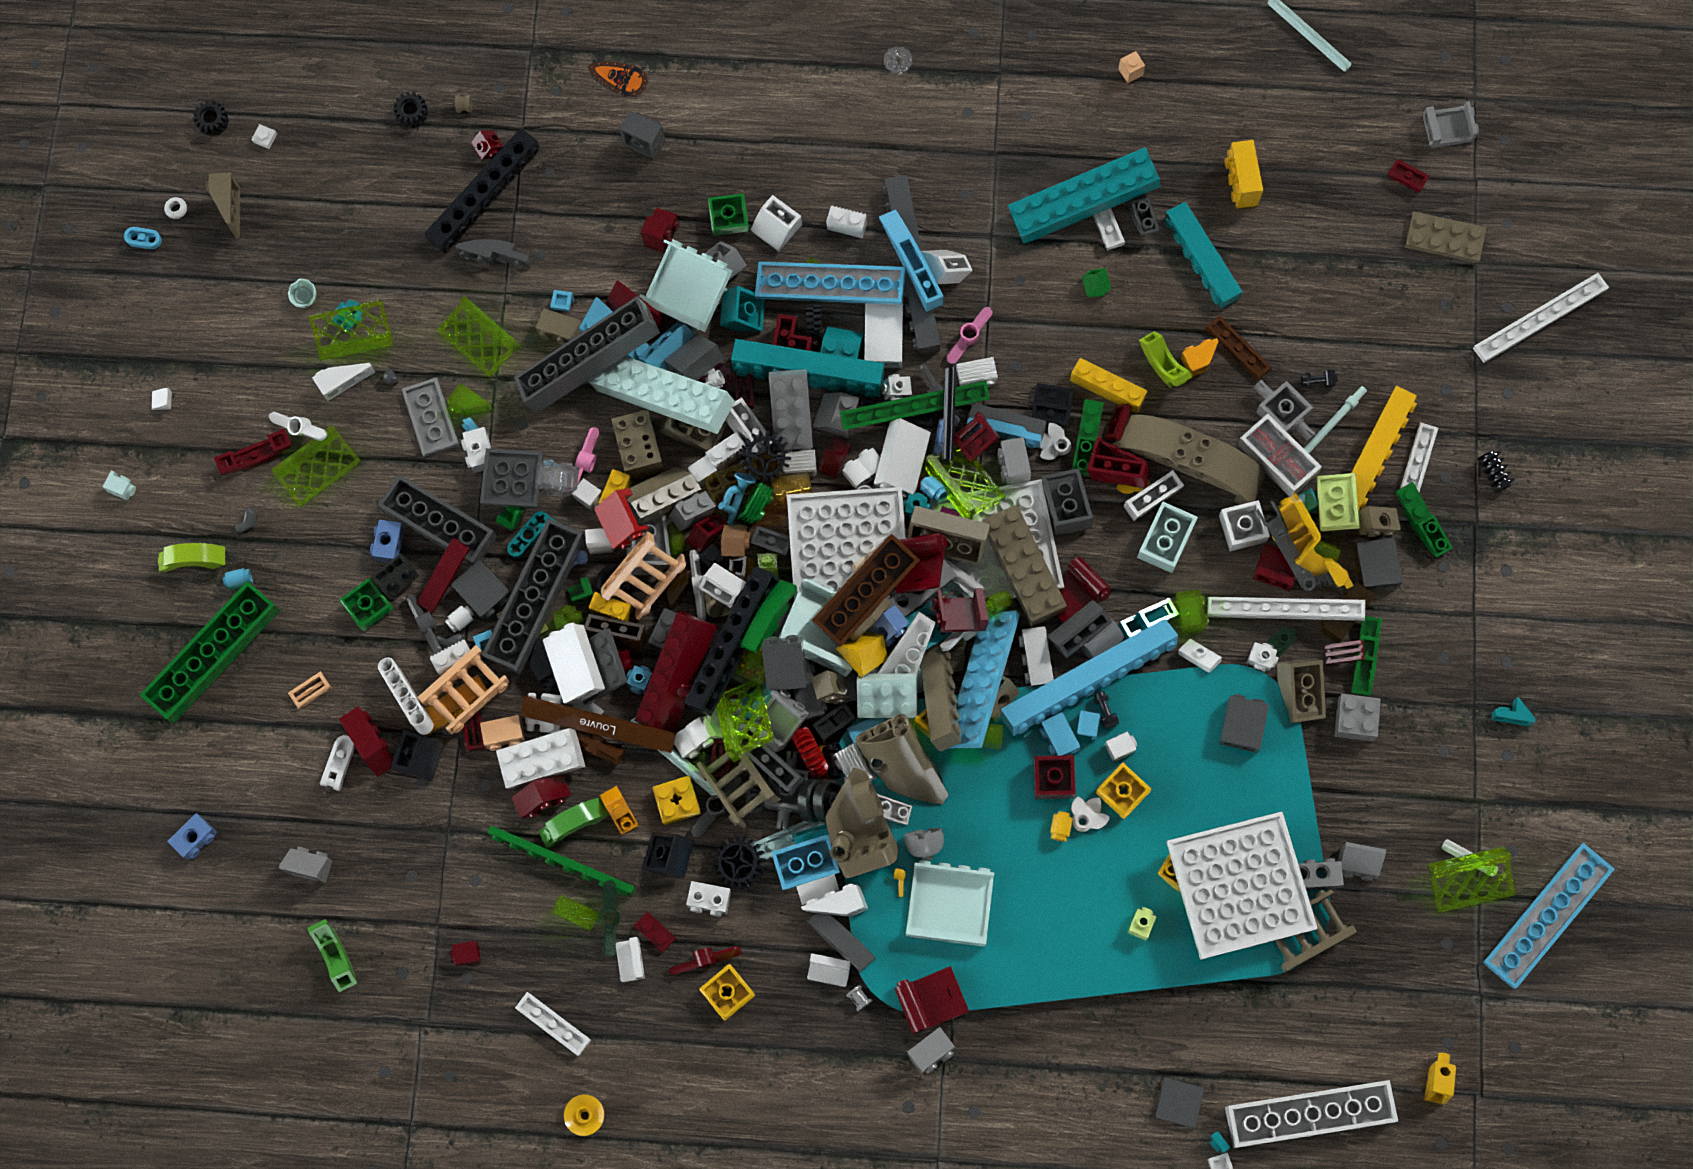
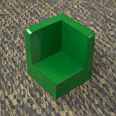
M1106 268L1092 269L1082 276L1087 297L1104 296L1111 289Z
M506 507V510L498 515L496 522L512 531L521 524L526 508Z
M588 577L581 578V584L568 588L573 606L592 600L594 593Z

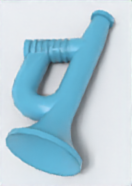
M741 472L734 474L738 481V486L730 487L726 491L723 501L718 505L719 509L729 513L727 524L734 525L733 522L737 516L746 488L757 481L754 480L753 476H748ZM736 493L733 504L730 506L731 498Z

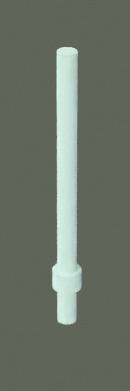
M1361 386L1353 396L1350 395L1345 400L1342 408L1303 449L1309 454L1350 409H1354L1359 403L1358 400L1367 390Z

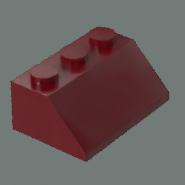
M617 280L605 304L614 312L638 295ZM640 298L649 308L660 331L664 327L660 312Z

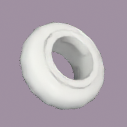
M174 197L166 202L164 211L168 217L179 219L186 214L187 204L183 199ZM174 205H180L178 211H171Z

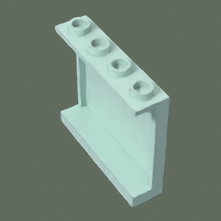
M672 239V242L664 240L665 243L669 244L646 296L640 294L639 297L656 310L705 332L733 270L727 268L728 264L720 260H717V262L711 261L713 257L702 253L701 256L696 254L698 250L689 246L686 249L682 248L683 244Z
M805 578L799 587L778 638H786L789 635L803 637L805 658L846 677L852 670L851 665L836 650L838 646L810 621L836 591L819 585L813 579Z
M919 860V863L914 865L906 937L985 947L994 873L990 872V869L979 868L977 871L970 870L971 867L959 865V868H953L948 863H939L938 866L931 865L930 861Z

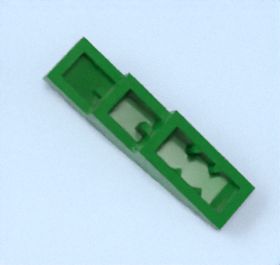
M783 580L777 583L752 620L740 644L742 648L757 653L762 647L763 640L771 637L778 629L777 621L788 610V601L798 591L795 584Z
M1365 616V621H1361L1358 640L1364 641L1365 660L1354 663L1351 693L1371 696L1378 659L1377 652L1382 618Z

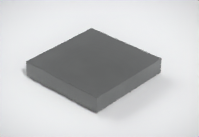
M1164 1078L1155 1118L1195 1129L1204 1088Z

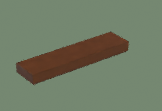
M1218 316L1206 327V330L1215 339L1217 338L1219 343L1257 381L1272 369L1221 316Z

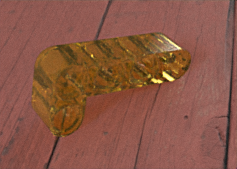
M769 454L759 456L764 459V462L768 461L767 459H770V457L774 458ZM750 459L753 467L758 470L757 466L759 465L761 470L760 460ZM775 460L769 463L770 467L767 468V472L776 468ZM739 463L706 477V489L709 497L716 505V511L725 512L718 508L719 504L716 501L724 498L726 491L730 487L738 486L737 479L729 481L727 478L736 472L745 473L743 467L747 463ZM714 481L719 483V485L714 488L709 486L710 483Z

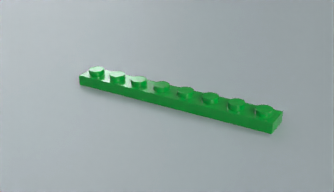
M986 381L958 386L955 389V407L990 399ZM945 389L840 411L842 429L848 430L944 409Z
M490 826L487 832L492 836L491 840L497 843L507 842L509 847L516 851H520V849L528 851V856L535 859L538 856L545 859V863L554 867L556 864L563 866L562 870L573 874L575 871L581 874L580 878L589 882L592 879L599 882V886L608 890L610 887L617 889L616 893L627 897L628 894L633 896L636 888L628 883L494 826Z

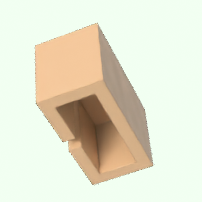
M519 715L480 723L484 746L491 751L499 750L505 744L513 746L525 741L522 720Z

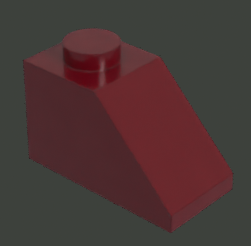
M714 513L696 523L685 541L700 553L723 533L724 525L729 524L718 514Z

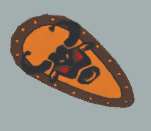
M605 61L592 63L588 67L592 75L599 82L623 96H637L647 86V75L642 69L633 65Z

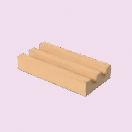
M320 671L288 692V694L300 710L332 687ZM321 678V681H320V682H318V683L315 684L314 686L310 687L309 689H307L305 692H303V693L300 694L299 696H297V697L294 696V695H296L297 693H299L300 691H302L303 689H305L306 687H308L309 685H311L312 683H314L315 681H317L318 679Z

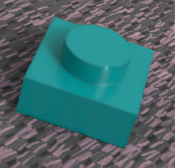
M1218 1131L1209 1136L1211 1139L1209 1143L1216 1152L1225 1153L1230 1149V1146Z

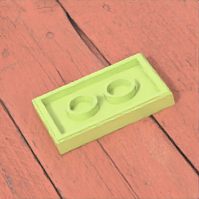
M1356 474L1316 476L1320 531L1360 528Z

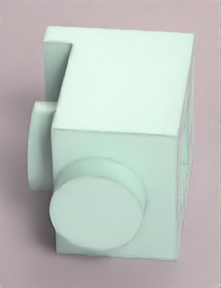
M112 470L103 485V488L108 493L127 501L136 491V486L130 483V479L122 475L119 477Z

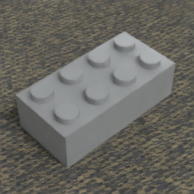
M807 369L769 372L773 433H777L775 439L777 440L782 436L783 440L780 443H788L784 450L813 448ZM775 444V451H780L778 446Z

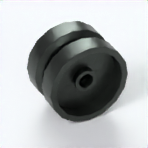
M806 779L801 784L798 792L797 803L801 818L807 822L820 821L826 823L825 817L841 789L840 784L833 779Z

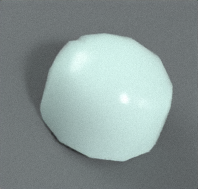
M298 279L290 285L288 297L293 305L306 308L315 302L317 296L316 288L309 280Z

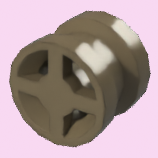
M471 94L466 96L455 95L457 113L462 111L472 113Z

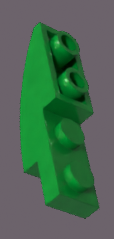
M1088 399L1084 401L1072 470L1079 468L1080 474L1084 476H1090L1087 468L1098 436L1104 402Z
M1411 482L1395 491L1403 506L1401 510L1421 541L1435 558L1453 548L1435 515H1431L1414 483Z

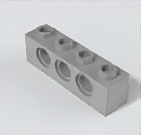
M943 559L940 588L924 590L920 595H916L913 592L895 594L894 596L890 594L887 598L891 602L885 611L896 605L904 617L909 616L936 594L937 589H942L951 582L957 574ZM900 597H905L908 599V605L901 607L897 604V600Z
M1330 858L1324 859L1320 863H1315V860H1304L1303 864H1298L1300 871H1303L1305 874L1303 882L1306 890L1341 888L1344 885L1341 861L1335 862V859ZM1317 869H1321L1324 871V879H1320L1317 877Z

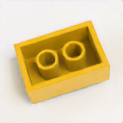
M1254 140L1232 142L1230 149L1227 150V158H1225V167L1229 169L1230 173L1228 175L1229 186L1232 185L1233 189L1231 191L1232 202H1235L1236 209L1258 206L1263 193V186Z

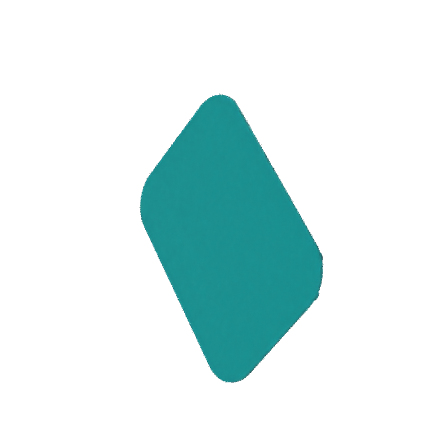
M1220 664L1210 673L1200 667L1125 675L1123 678L1111 681L1108 686L1095 690L1092 695L1082 697L1074 705L1064 707L1059 713L1063 712L1080 745L1079 751L1071 754L1074 755L1076 795L1074 799L1035 800L1033 759L1034 756H1052L1048 749L1050 744L1047 739L1044 740L1039 732L1041 723L1034 724L1024 733H1018L1013 736L1001 720V716L996 722L990 719L982 748H948L941 752L935 747L929 737L914 726L915 718H908L916 732L919 744L925 754L931 758L949 794L944 804L924 802L898 794L890 790L876 773L877 778L871 781L877 794L912 806L908 825L886 820L899 846L896 861L888 866L845 878L846 885L854 884L861 887L868 906V910L849 917L851 934L876 958L862 973L859 972L864 983L882 1002L902 1012L903 1009L895 992V988L898 987L896 983L908 979L909 982L916 981L949 966L952 967L969 1011L1282 974L1284 971L1280 965L1285 963L1283 960L1284 956L1275 941L1200 960L1181 892L1174 889L1157 874L1169 855L1166 842L1283 812L1298 864H1303L1304 860H1315V863L1323 862L1301 722H1291L1280 687L1274 679L1259 670L1243 665ZM1043 685L1018 687L1017 689L1020 693L1011 703ZM1105 692L1109 696V700L1106 702L1111 714L1116 713L1119 724L1111 729L1103 728L1100 718L1104 716L1100 705H1095V694ZM1240 694L1245 696V699H1261L1266 704H1269L1261 748L1258 753L1219 745L1230 695ZM925 698L917 699L918 716L926 709ZM1080 711L1100 714L1095 740H1091L1090 736L1077 734ZM1050 715V716L1046 717L1045 720H1047V719H1049V718H1051V717H1053V716H1055V715ZM857 718L849 727L870 718ZM847 730L839 742L842 749L853 744ZM1128 732L1130 736H1134L1137 742L1136 751L1134 754L1113 763L1105 743ZM1121 763L1128 766L1151 788L1150 793L1125 819L1096 794L1097 788ZM843 770L841 772L842 777L839 779H834L840 784L841 787L845 782V774ZM1119 787V793L1127 795L1128 789L1126 787L1123 789ZM1077 797H1080L1084 802L1093 798L1101 799L1100 813L1110 817L1105 826L1100 829L1090 828L1088 831L1080 832L1074 828L1072 823L1070 836L1067 837L1066 842L1051 839L1050 829L1054 814H1058V811L1070 814L1069 817L1073 818L1074 814L1071 806ZM1080 819L1079 824L1085 825L1086 821L1084 819ZM929 828H942L944 835L943 848L939 853L933 855L934 859L926 861H930L931 865L938 866L939 863H948L953 868H959V865L971 867L970 870L977 871L979 868L990 869V872L994 873L985 947L906 937L914 865L919 863V860H922V857H914L907 850L904 841L906 833L921 829L925 831L929 830ZM896 868L902 869L906 873L903 884V897L898 896L899 880L893 878ZM1317 869V877L1320 879H1324V871L1321 869ZM1300 871V872H1301V875H1302V878H1303V880H1304V879H1305V874H1304L1303 871ZM1323 889L1306 890L1309 901L1315 899L1314 894ZM1321 902L1312 905L1311 908L1326 933L1330 917ZM1142 907L1152 910L1154 912L1153 915L1156 916L1146 941L1127 933L1137 909L1142 910ZM1144 918L1140 919V924L1146 925L1147 920ZM1315 930L1303 933L1309 944H1312V946L1319 944V937ZM1294 935L1283 938L1291 954L1294 953L1297 956L1302 953L1300 950L1302 947Z

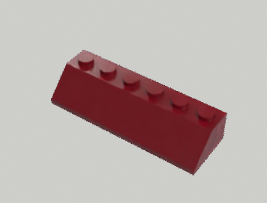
M683 611L676 613L634 721L645 726L676 732L686 707L684 701L687 697L678 695L676 688L681 684H694L717 628L716 625Z

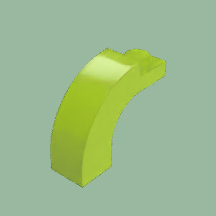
M1154 331L1139 340L1149 363L1162 381L1170 388L1174 385L1176 387L1183 385L1188 379L1192 378L1190 371L1179 365L1173 358L1162 335Z
M184 543L164 547V551L159 553L158 557L159 572L166 573L186 566H199L210 569L225 565V547L206 543Z

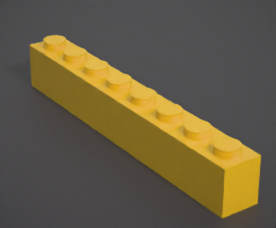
M1396 386L1351 472L1356 474L1358 510L1365 507L1368 498L1365 497L1368 492L1372 493L1376 485L1374 479L1376 475L1380 477L1384 466H1382L1384 459L1388 461L1393 450H1390L1391 445L1397 444L1401 436L1398 432L1400 428H1405L1409 420L1406 418L1408 412L1412 413L1417 405L1414 402L1417 395Z

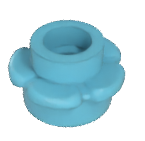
M468 417L466 420L463 419L464 424L462 426L466 431L478 429V426L471 417Z

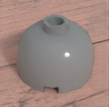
M929 828V830L925 831L921 829L906 833L904 841L907 850L914 857H922V860L934 859L933 855L939 853L944 845L942 828Z

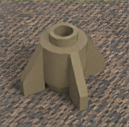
M703 591L705 612L709 616L719 618L731 613L734 605L730 608Z

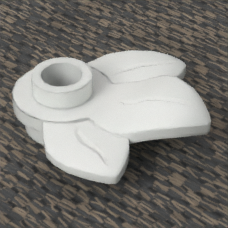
M1049 423L1048 434H1044L1040 447L1043 449L1040 457L1045 460H1053L1058 455L1068 454L1071 450L1070 440L1065 437L1064 430L1057 424ZM1064 444L1065 448L1059 449L1058 445Z
M1077 797L1072 803L1071 810L1074 814L1072 823L1077 831L1085 832L1090 828L1100 829L1109 821V816L1100 813V798H1093L1084 802L1080 797ZM1084 819L1086 824L1080 825L1079 820Z

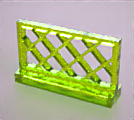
M463 296L459 300L461 303L441 324L437 331L491 378L514 351H518L522 346L466 296ZM462 309L467 312V320L458 321V314ZM471 323H479L480 332H471ZM458 324H467V333L458 334ZM448 325H454L455 334L447 335L444 330ZM492 334L493 343L484 344V335ZM480 335V345H471V336ZM467 336L468 346H459L458 337ZM497 346L508 348L504 355L497 356ZM484 347H493L494 356L484 357ZM481 348V357L473 358L471 349ZM484 360H494V366L490 371L485 369Z
M383 300L309 315L320 361L392 346L394 344V337L390 330ZM380 306L381 313L378 318L368 313L371 307ZM358 310L364 313L360 322L350 317L353 311ZM340 314L346 318L341 326L332 321L334 315ZM366 315L375 320L372 328L362 324ZM322 318L327 321L323 330L315 325L314 319ZM348 319L357 324L353 333L344 328ZM379 322L385 326L386 333L379 334L373 329ZM329 323L339 328L335 336L325 331ZM359 326L369 331L366 337L361 338L355 334ZM341 330L351 335L348 341L343 342L337 338ZM323 334L332 339L329 345L321 346L320 338Z
M333 425L325 429L327 436L324 440L319 441L313 438L271 470L300 507L361 462ZM338 438L342 443L341 451L330 450L331 442ZM319 451L327 452L326 461H315L316 453ZM330 452L340 454L339 464L328 462ZM343 454L351 455L355 461L349 465L342 464ZM303 463H312L310 473L300 472V466ZM314 464L325 465L324 475L313 474ZM328 465L338 467V473L335 476H327ZM288 474L296 475L295 485L286 484L283 478ZM299 475L310 476L308 486L298 485ZM313 477L323 478V483L319 488L311 487ZM297 488L308 489L307 497L300 501L296 496Z
M957 445L953 447V460L950 461L949 466L939 462L942 459V453L936 456L933 453L926 456L924 468L930 476L935 477L946 487L948 491L947 498L962 517L972 520L975 514L1005 500L1006 496L977 459L970 462L966 456L965 458L954 456L955 452L960 451ZM952 462L964 463L963 469L952 467ZM965 465H974L976 472L965 470ZM950 471L960 473V479L952 478ZM963 474L973 476L974 481L962 480ZM976 477L985 479L987 485L975 483ZM961 485L972 487L971 493L963 492L960 489ZM974 488L985 490L984 496L973 494ZM987 491L995 492L998 497H986ZM971 499L983 501L982 505L975 508L971 503Z
M758 678L723 693L716 709L725 750L733 762L741 759V754L774 741L761 682ZM756 686L753 695L747 694L750 688ZM736 694L739 695L735 703L730 701L729 697ZM744 697L749 698L745 706L740 705ZM754 701L760 702L756 710L751 708ZM737 708L742 709L738 717L733 716ZM747 712L753 713L749 721L743 719ZM758 715L763 717L760 724L754 723ZM740 723L746 724L742 732L736 730ZM751 727L757 728L752 736L747 734ZM762 730L766 731L768 736L761 739L757 738ZM744 738L749 739L746 745L740 747V743Z
M1503 846L1427 864L1437 912H1445L1516 895L1510 865V851ZM1504 863L1505 869L1501 875L1493 871L1497 864ZM1484 867L1488 871L1482 879L1474 876L1478 868ZM1461 872L1468 874L1463 884L1455 880ZM1491 873L1499 877L1493 887L1486 883ZM1445 876L1449 880L1442 889L1438 886L1436 878ZM1472 877L1479 881L1474 891L1466 887ZM1502 880L1508 883V891L1500 892L1497 890ZM1453 882L1460 886L1454 896L1447 892ZM1483 885H1486L1491 890L1487 896L1481 897L1477 893ZM1464 889L1472 893L1466 901L1458 899ZM1445 893L1452 897L1448 905L1441 906L1440 900Z

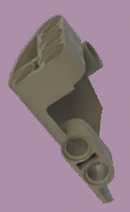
M900 714L884 721L856 737L855 741L866 758L869 768L879 776L890 790L912 799L944 804L949 794L931 758L925 754L919 744L916 732L905 714Z
M853 768L825 817L831 842L830 855L837 861L845 878L854 877L894 863L899 850V846L884 817L881 801L867 772Z

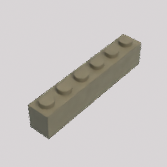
M938 643L925 651L921 661V671L930 740L941 752L961 743L960 734H962V730L958 723L960 716L956 709L957 698L954 694L955 683L952 680L951 654L949 651H942L941 644Z

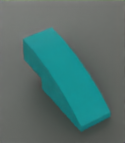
M1170 598L1143 609L1136 615L1119 622L1118 627L1125 636L1123 641L1163 619L1170 621L1178 616L1179 613Z

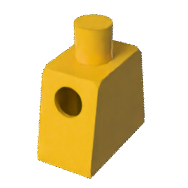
M1438 1053L1437 1061L1430 1066L1424 1100L1444 1105L1454 1096L1456 1066L1449 1064V1054Z

